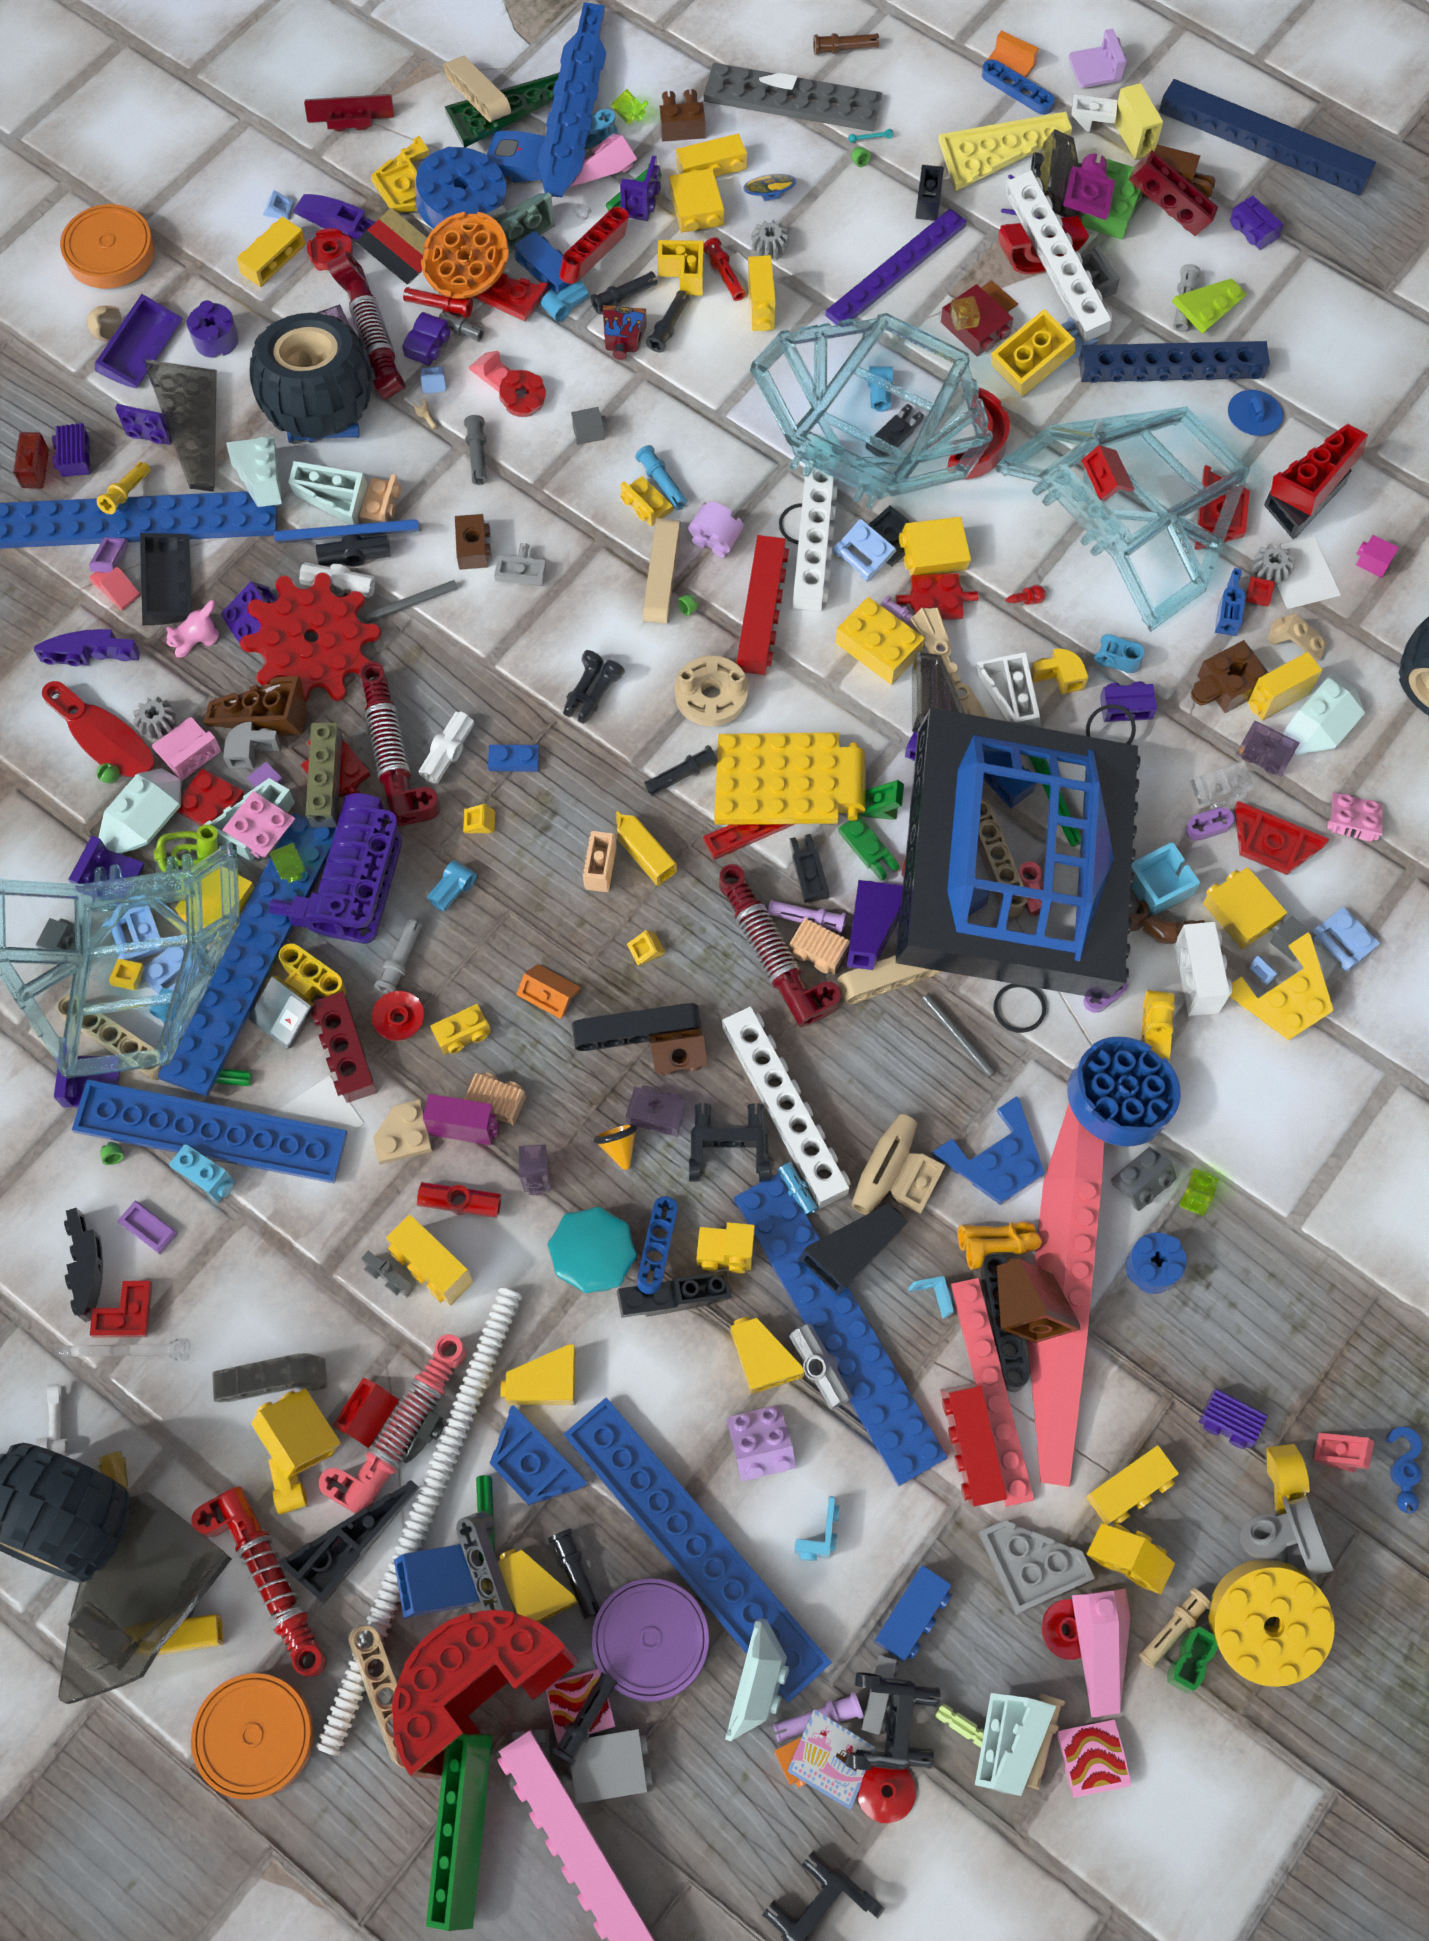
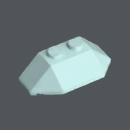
M1337 673L1329 676L1298 711L1279 737L1278 742L1297 755L1335 749L1365 714L1357 688Z
M162 768L136 774L104 811L99 838L106 848L123 855L124 852L149 844L180 808L182 781Z
M760 1618L755 1621L725 1740H734L772 1717V1714H777L779 1710L781 1696H778L780 1684L784 1685L786 1682L789 1667L785 1666L787 1656L767 1619Z

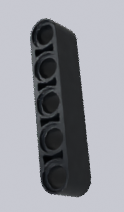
M695 1003L583 1018L572 1023L574 1045L577 1051H591L650 1042V1035L702 1028L699 1007Z
M991 1254L985 1258L980 1271L986 1306L1006 1389L1010 1392H1018L1026 1385L1029 1379V1369L1023 1339L1002 1330L998 1323L1000 1305L999 1301L992 1294L993 1291L998 1290V1275L991 1273L987 1265H1001L1007 1263V1260L1000 1254ZM1003 1345H1013L1016 1348V1355H1007L1003 1350ZM1011 1371L1018 1372L1021 1375L1022 1382H1011L1008 1373Z

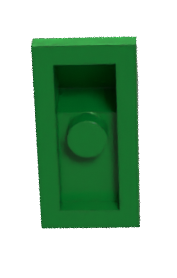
M895 780L866 790L865 812L858 814L863 817L896 819L898 807H902L904 783Z

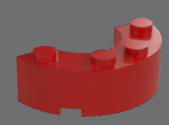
M1078 216L1061 218L1062 229L1065 233H1069L1074 251H1079L1089 238L1086 229ZM1022 224L1001 225L998 233V242L1014 270L1021 274H1037L1046 271ZM1047 235L1046 237L1053 238L1054 236ZM1056 254L1058 257L1064 256L1063 254Z
M978 386L970 403L967 422L975 425L982 436L975 441L967 443L955 442L947 465L946 477L962 480L982 476L999 464L1006 450L1010 431L1008 412H1005L1001 406V401L994 394Z

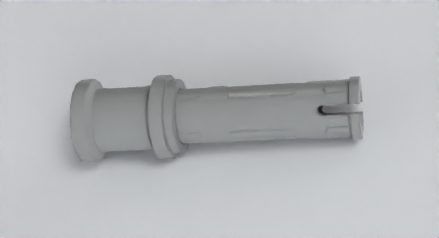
M1186 264L1181 267V281L1177 285L1179 295L1198 289L1196 283L1201 273L1198 266ZM1177 308L1173 327L1176 331H1185L1188 329L1189 320Z
M408 919L406 921L404 930L390 960L383 964L384 971L380 980L374 984V987L384 994L397 991L396 986L400 977L406 973L404 965L423 927L421 923H418L416 926V920Z

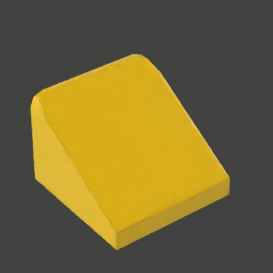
M486 804L464 809V833H493L495 831L494 809Z
M645 930L627 943L638 966L666 953L657 934L653 931Z

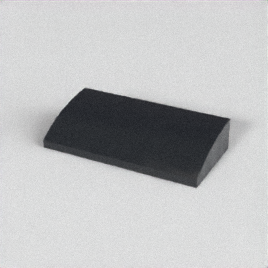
M140 533L142 626L183 622L192 612L189 534Z

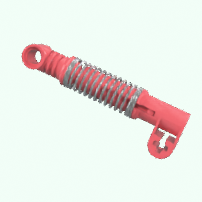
M445 1334L437 1340L435 1351L432 1354L434 1359H429L428 1363L430 1365H425L424 1367L426 1372L422 1371L420 1374L415 1375L412 1379L413 1381L409 1384L415 1392L413 1393L406 1389L407 1396L402 1395L404 1401L399 1400L401 1406H395L398 1410L397 1412H392L394 1417H388L391 1422L385 1423L387 1428H381L384 1433L378 1434L381 1438L379 1440L375 1439L376 1446L371 1445L370 1450L366 1453L367 1460L356 1478L341 1469L329 1468L319 1478V1488L323 1494L355 1514L373 1504L389 1476L395 1474L399 1469L400 1464L398 1462L404 1461L402 1456H406L405 1450H409V1445L413 1442L412 1439H415V1434L418 1433L429 1412H434L432 1406H438L436 1401H441V1398H443L445 1394L444 1387L446 1386L443 1382L449 1381L447 1376H452L453 1372L451 1369L455 1370L457 1366L465 1361L467 1356L466 1348L457 1336ZM451 1345L457 1346V1351L453 1356H445L444 1352L447 1347ZM336 1481L348 1488L353 1481L345 1495L338 1488L331 1486V1483Z

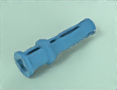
M652 445L642 447L635 455L637 462H641L646 469V474L656 480L676 510L682 509L685 506L683 502L687 504L688 499L682 494L665 470L664 461L659 460L654 453L655 449Z

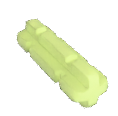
M942 1704L936 1712V1718L943 1723H949V1727L968 1740L970 1738L973 1739V1743L981 1748L984 1729H978V1725L960 1713H954V1709L947 1704Z

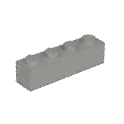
M879 1655L874 1674L881 1675L882 1678L893 1679V1676H897L899 1665H896L897 1660ZM870 1689L861 1731L878 1736L880 1732L884 1733L886 1721H883L884 1714L889 1712L890 1702H887L889 1694L871 1692Z

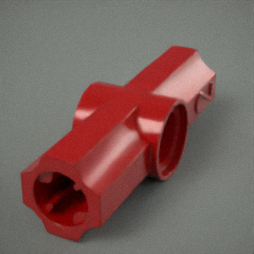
M421 1182L417 1194V1206L452 1211L456 1215L472 1214L498 1218L502 1195L467 1189L462 1185L445 1186ZM463 1195L466 1197L463 1204H453L456 1196Z

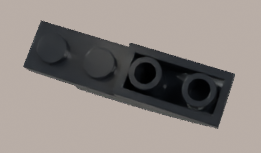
M77 1208L66 1210L67 1220L64 1221L67 1235L72 1237L73 1245L70 1246V1253L72 1259L76 1262L66 1265L68 1274H65V1282L67 1288L72 1290L74 1299L70 1301L73 1314L84 1322L91 1321L92 1308H96L100 1296L103 1279V1251L100 1236L93 1229L87 1231L84 1214Z
M727 1271L673 1278L672 1281L662 1282L660 1289L653 1294L642 1292L638 1286L618 1288L617 1290L621 1318L646 1315V1317L706 1306L732 1298Z

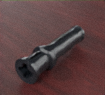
M650 271L619 287L610 286L605 292L598 295L592 294L590 300L595 312L601 314L603 313V305L619 306L621 300L658 285L657 279L653 280L656 275L653 271Z
M679 290L676 293L663 319L656 322L653 334L646 339V344L652 351L657 353L663 352L666 348V341L673 336V327L690 300L689 294L683 299L686 294L685 291Z
M707 745L701 752L693 756L689 754L684 762L645 781L644 784L648 793L653 796L690 775H700V771L711 765L717 766L719 762L713 749Z
M570 1528L549 1537L548 1541L553 1543L559 1558L557 1563L561 1568H564L580 1605L583 1617L587 1619L598 1614L600 1608L580 1561L582 1554L581 1551L576 1549L571 1537L573 1532Z
M601 1672L599 1679L586 1698L573 1723L569 1722V1724H566V1732L557 1747L552 1748V1753L574 1766L576 1762L574 1758L582 1744L588 1742V1731L615 1685H617L618 1682Z

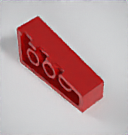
M1346 424L1326 438L1322 445L1309 450L1307 455L1301 460H1295L1284 472H1278L1274 475L1270 495L1312 516L1363 455L1368 434L1350 424Z
M968 1383L940 1389L943 1410L949 1423V1437L951 1443L955 1446L957 1454L954 1455L958 1472L962 1473L964 1481L961 1484L964 1500H968L969 1504L973 1507L1007 1500L982 1385Z

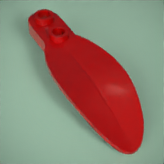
M51 681L44 685L42 697L45 703L67 721L69 730L76 742L94 761L100 765L104 763L114 764L118 767L120 775L126 777H135L138 773L152 770L154 758L150 749L140 736L121 719L103 708L84 703L75 693L59 681ZM55 694H60L59 698L53 699L52 697ZM78 709L75 714L70 713L71 710Z

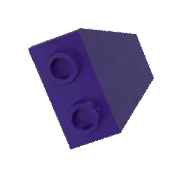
M858 880L847 967L867 970L874 969L900 919L903 885Z

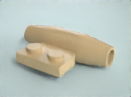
M899 1114L880 1138L861 1174L851 1206L857 1212L863 1215L873 1212L890 1191L897 1202L921 1214L945 1165L922 1153H909L918 1125L913 1118Z

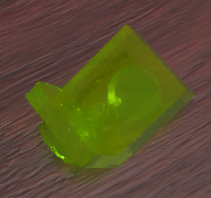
M626 89L610 106L630 125L634 120L639 122L646 115L645 108L649 103L645 100L641 104Z
M294 843L269 852L281 881L287 879L289 884L303 878L301 873L306 870Z
M1193 1168L1179 1206L1204 1216L1213 1200L1219 1178Z

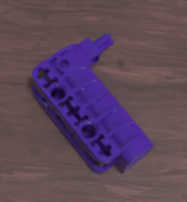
M360 793L347 795L344 799L318 892L312 893L310 898L294 896L293 902L272 898V901L269 903L270 908L268 912L289 917L292 925L308 927L309 930L326 937L362 944L374 941L378 934L402 847V837L397 830L398 822L395 814L384 810L381 799L375 796ZM385 818H389L390 823H392V824H387V825L385 826V825H384ZM389 858H390V859H391V863H390L389 866H387V865H388ZM376 904H378V909L375 912ZM368 925L371 933H366L365 936H362L359 930H364Z

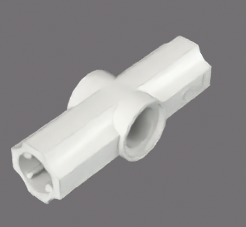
M305 562L301 566L300 584L312 586L315 575L324 572L332 579L331 591L335 596H343L345 593L349 594L352 591H359L367 598L373 596L375 590L374 576L351 572L347 567L340 564H332L330 567Z
M461 711L454 713L443 733L439 732L434 737L430 753L418 771L420 776L432 784L439 783L450 763H455L461 755L463 742L475 725L473 719Z

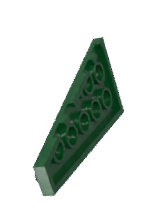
M559 73L501 89L500 91L509 102L511 113L492 122H489L468 100L444 106L446 115L463 147L466 148L552 102L554 100V86L558 80Z

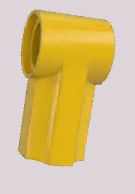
M273 1458L269 1459L275 1488L273 1490V1499L277 1513L281 1515L307 1507L306 1492L302 1482L299 1481L298 1474L285 1479Z

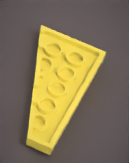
M1061 112L939 134L938 141L956 192L1071 135L1072 127L1067 113Z

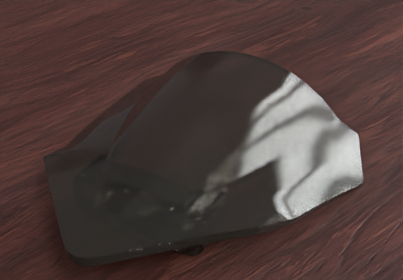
M148 1491L131 1497L127 1507L130 1513L126 1530L113 1556L101 1571H95L90 1581L82 1582L78 1585L71 1617L68 1621L69 1630L58 1693L59 1700L65 1704H72L143 1678L161 1647L174 1634L232 1560L220 1547L205 1535L197 1532L191 1524Z

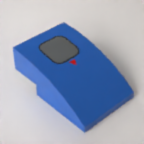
M496 131L486 155L499 166L504 177L509 176L513 183L541 180L538 158L545 136L520 131Z

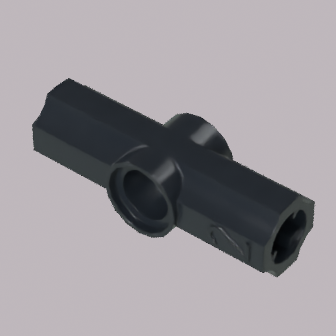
M351 534L343 537L339 542L317 544L315 546L318 564L321 566L345 563L347 566L356 567L362 565L365 560L391 557L387 535L362 538L359 535Z

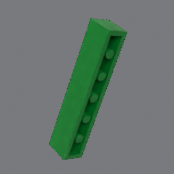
M464 1732L445 1748L426 1927L445 1931L473 1929L493 1735Z

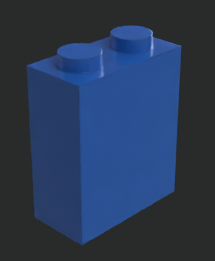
M461 1544L405 1553L394 1559L404 1618L465 1608L479 1601V1596Z

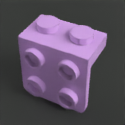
M1114 29L1105 30L1101 47L1075 51L1069 54L1070 64L1081 88L1121 81L1124 68L1127 67V56L1121 50L1120 38L1116 37Z
M774 1405L727 1418L741 1482L796 1468L793 1446L780 1406Z

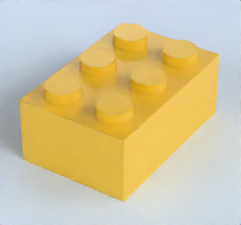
M1043 309L991 353L992 367L1023 397L1076 353L1075 339Z
M868 596L837 627L835 643L892 685L922 654L925 638Z
M410 1214L386 1237L390 1244L387 1249L392 1253L391 1256L402 1267L407 1264V1268L411 1272L410 1274L421 1285L426 1282V1287L430 1290V1294L439 1303L445 1300L451 1306L474 1283L468 1269Z

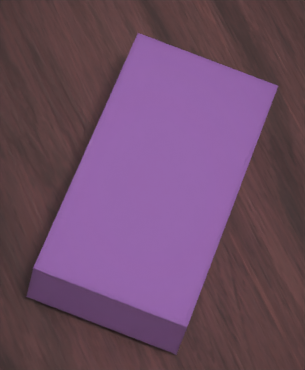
M104 537L89 564L90 571L109 573L118 567L129 547L128 540Z
M136 1200L118 1220L123 1227L158 1254H161L178 1234Z

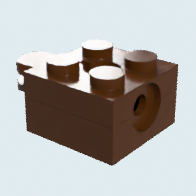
M1156 145L1154 152L1206 197H1211L1216 180L1213 176L1196 172L1201 155Z
M1245 640L1203 661L1197 675L1200 680L1195 682L1191 691V698L1200 706L1216 700L1224 713H1227L1246 703L1258 679L1269 672Z

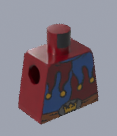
M603 305L605 349L613 351L615 359L623 360L626 358L627 352L635 353L639 349L647 327L646 309Z

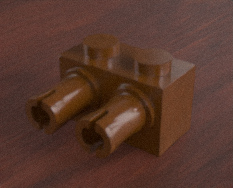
M689 89L685 90L683 93L684 104H676V95L673 91H670V97H668L667 91L663 92V105H659L662 142L705 138L703 102H698L696 90L691 89L692 95H690Z

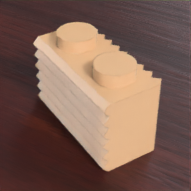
M590 832L589 846L587 847L588 851L584 865L585 869L583 870L584 874H582L586 890L609 892L617 847L616 835L613 833Z
M804 918L790 942L789 951L792 952V956L802 962L808 960L815 964V968L820 972L835 974L849 950L850 941Z
M484 1072L483 1075L475 1073L464 1100L492 1104L495 1114L498 1115L497 1120L514 1126L526 1100V1095L519 1084L508 1081L507 1084L499 1082L496 1076Z

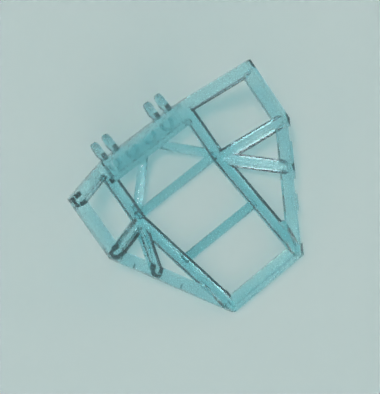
M888 313L878 314L877 318L857 322L854 319L842 320L839 325L834 326L824 323L801 327L798 332L790 333L788 330L780 331L756 357L750 368V372L786 441L792 447L794 458L790 464V469L795 471L800 462L803 461L806 464L803 469L804 476L808 477L815 467L825 474L845 482L848 486L857 488L858 490L853 498V501L857 503L862 499L865 492L870 496L866 505L869 509L874 507L878 499L880 500L887 496L901 495L966 479L993 438L992 432L988 431L987 428L988 418L983 401L978 397L979 388L977 381L973 379L970 370L969 353ZM885 330L953 363L934 404L859 367ZM863 333L862 339L827 386V340ZM814 342V378L798 352L796 344ZM783 353L811 406V409L797 425L768 371ZM853 374L929 412L910 453L827 413ZM959 383H961L968 410L935 434ZM817 423L826 439L811 432ZM969 424H973L975 436L948 441ZM830 425L893 457H860L844 449ZM966 452L956 466L910 477L919 463ZM880 466H899V467H898V469L895 471V473H892V472H890V471H888V470H886V469H884V468H882V467H880Z
M1187 406L1050 425L996 464L995 469L998 473L1001 472L1004 477L1010 475L1037 482L1038 484L1032 490L1036 496L1046 490L1050 492L1042 501L1045 506H1049L1057 500L1087 531L1080 540L1084 546L1094 540L1098 542L1092 547L1090 553L1093 556H1097L1105 550L1113 558L1142 616V621L1148 626L1147 629L1150 632L1206 591L1250 471ZM1181 422L1231 474L1205 488L1151 431L1171 425L1176 426ZM1140 435L1196 493L1165 510L1128 473L1135 488L1133 492L1152 512L1109 509L1092 492L1093 484L1086 469L1084 468L1082 482L1071 468L1098 445L1107 446ZM1055 440L1078 444L1045 469L1023 464ZM1226 494V499L1213 533L1185 517ZM1119 519L1147 521L1149 523L1131 535L1130 530ZM1167 529L1191 581L1154 608L1129 555ZM1187 536L1208 547L1202 565H1200Z
M229 842L227 845L219 846L218 850L195 866H193L191 855L184 854L181 857L182 870H179L175 856L167 858V872L122 878L121 868L118 865L110 866V880L106 878L105 868L97 867L95 868L94 883L71 884L0 878V978L19 1008L24 1011L30 1020L29 1024L36 1035L44 1042L58 1064L57 1068L63 1077L73 1078L170 1064L240 923L236 844ZM220 868L222 917L203 929L201 880ZM5 896L74 899L76 950L6 947ZM186 900L187 923L164 903ZM151 905L184 934L98 947L129 908ZM113 911L92 937L91 912ZM213 942L208 951L206 946ZM186 945L173 993L85 1005L92 958ZM11 963L57 966L24 984ZM73 975L64 1036L59 1037L34 997ZM170 1004L160 1041L157 1042V1049L77 1060L83 1017L85 1015Z

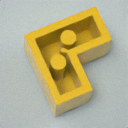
M658 240V277H679L680 290L685 291V295L703 296V241Z
M727 1222L726 1229L700 1227L697 1266H702V1269L708 1271H717L718 1268H729V1271L732 1273H745V1270L751 1271L755 1225Z
M1101 1523L1087 1552V1555L1102 1567L1124 1574L1137 1586L1160 1595L1175 1565V1562L1166 1556L1167 1551L1151 1543V1537L1139 1531L1132 1534L1128 1529L1119 1524H1114L1111 1527Z

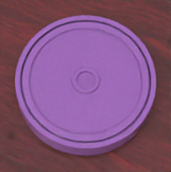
M648 1578L623 1585L606 1599L594 1621L592 1650L599 1671L618 1682L614 1687L615 1690L634 1700L657 1702L680 1694L696 1680L708 1654L709 1632L702 1609L686 1590L666 1580Z

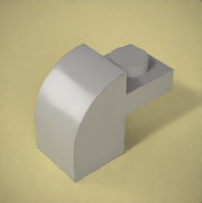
M245 722L234 727L227 735L224 759L229 769H254L255 751H280L281 742L276 731L266 728L256 731L252 722Z

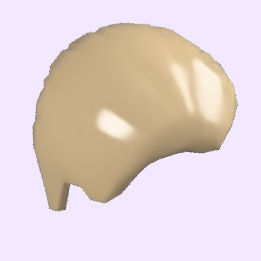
M116 306L95 307L87 317L89 332L94 338L103 342H109L122 323L120 310Z

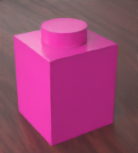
M1372 535L1369 542L1363 541L1356 554L1360 558L1356 565L1382 578L1399 547Z

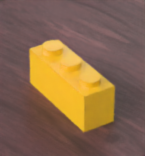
M739 133L677 148L676 166L679 174L712 168L714 176L718 177L747 169V152Z
M282 216L236 258L240 273L259 287H262L306 245L302 229Z
M1157 1445L1096 1488L1086 1498L1105 1525L1111 1522L1120 1524L1130 1517L1127 1512L1129 1509L1136 1505L1140 1510L1153 1499L1150 1494L1157 1489L1163 1493L1175 1485L1172 1479L1179 1473Z

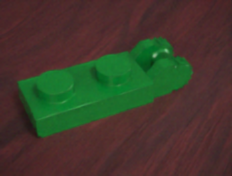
M859 814L857 820H849L838 827L839 834L868 869L870 868L880 880L887 878L885 870L879 864L881 860L893 872L900 869L896 859L889 853V850Z

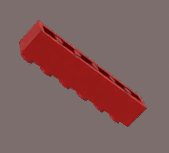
M757 535L737 655V665L744 673L766 675L767 666H772L773 652H769L770 645L775 646L777 631H773V625H778L780 610H776L777 603H782L783 589H779L780 583H785L786 569L783 568V562L788 563L790 548H785L786 538Z

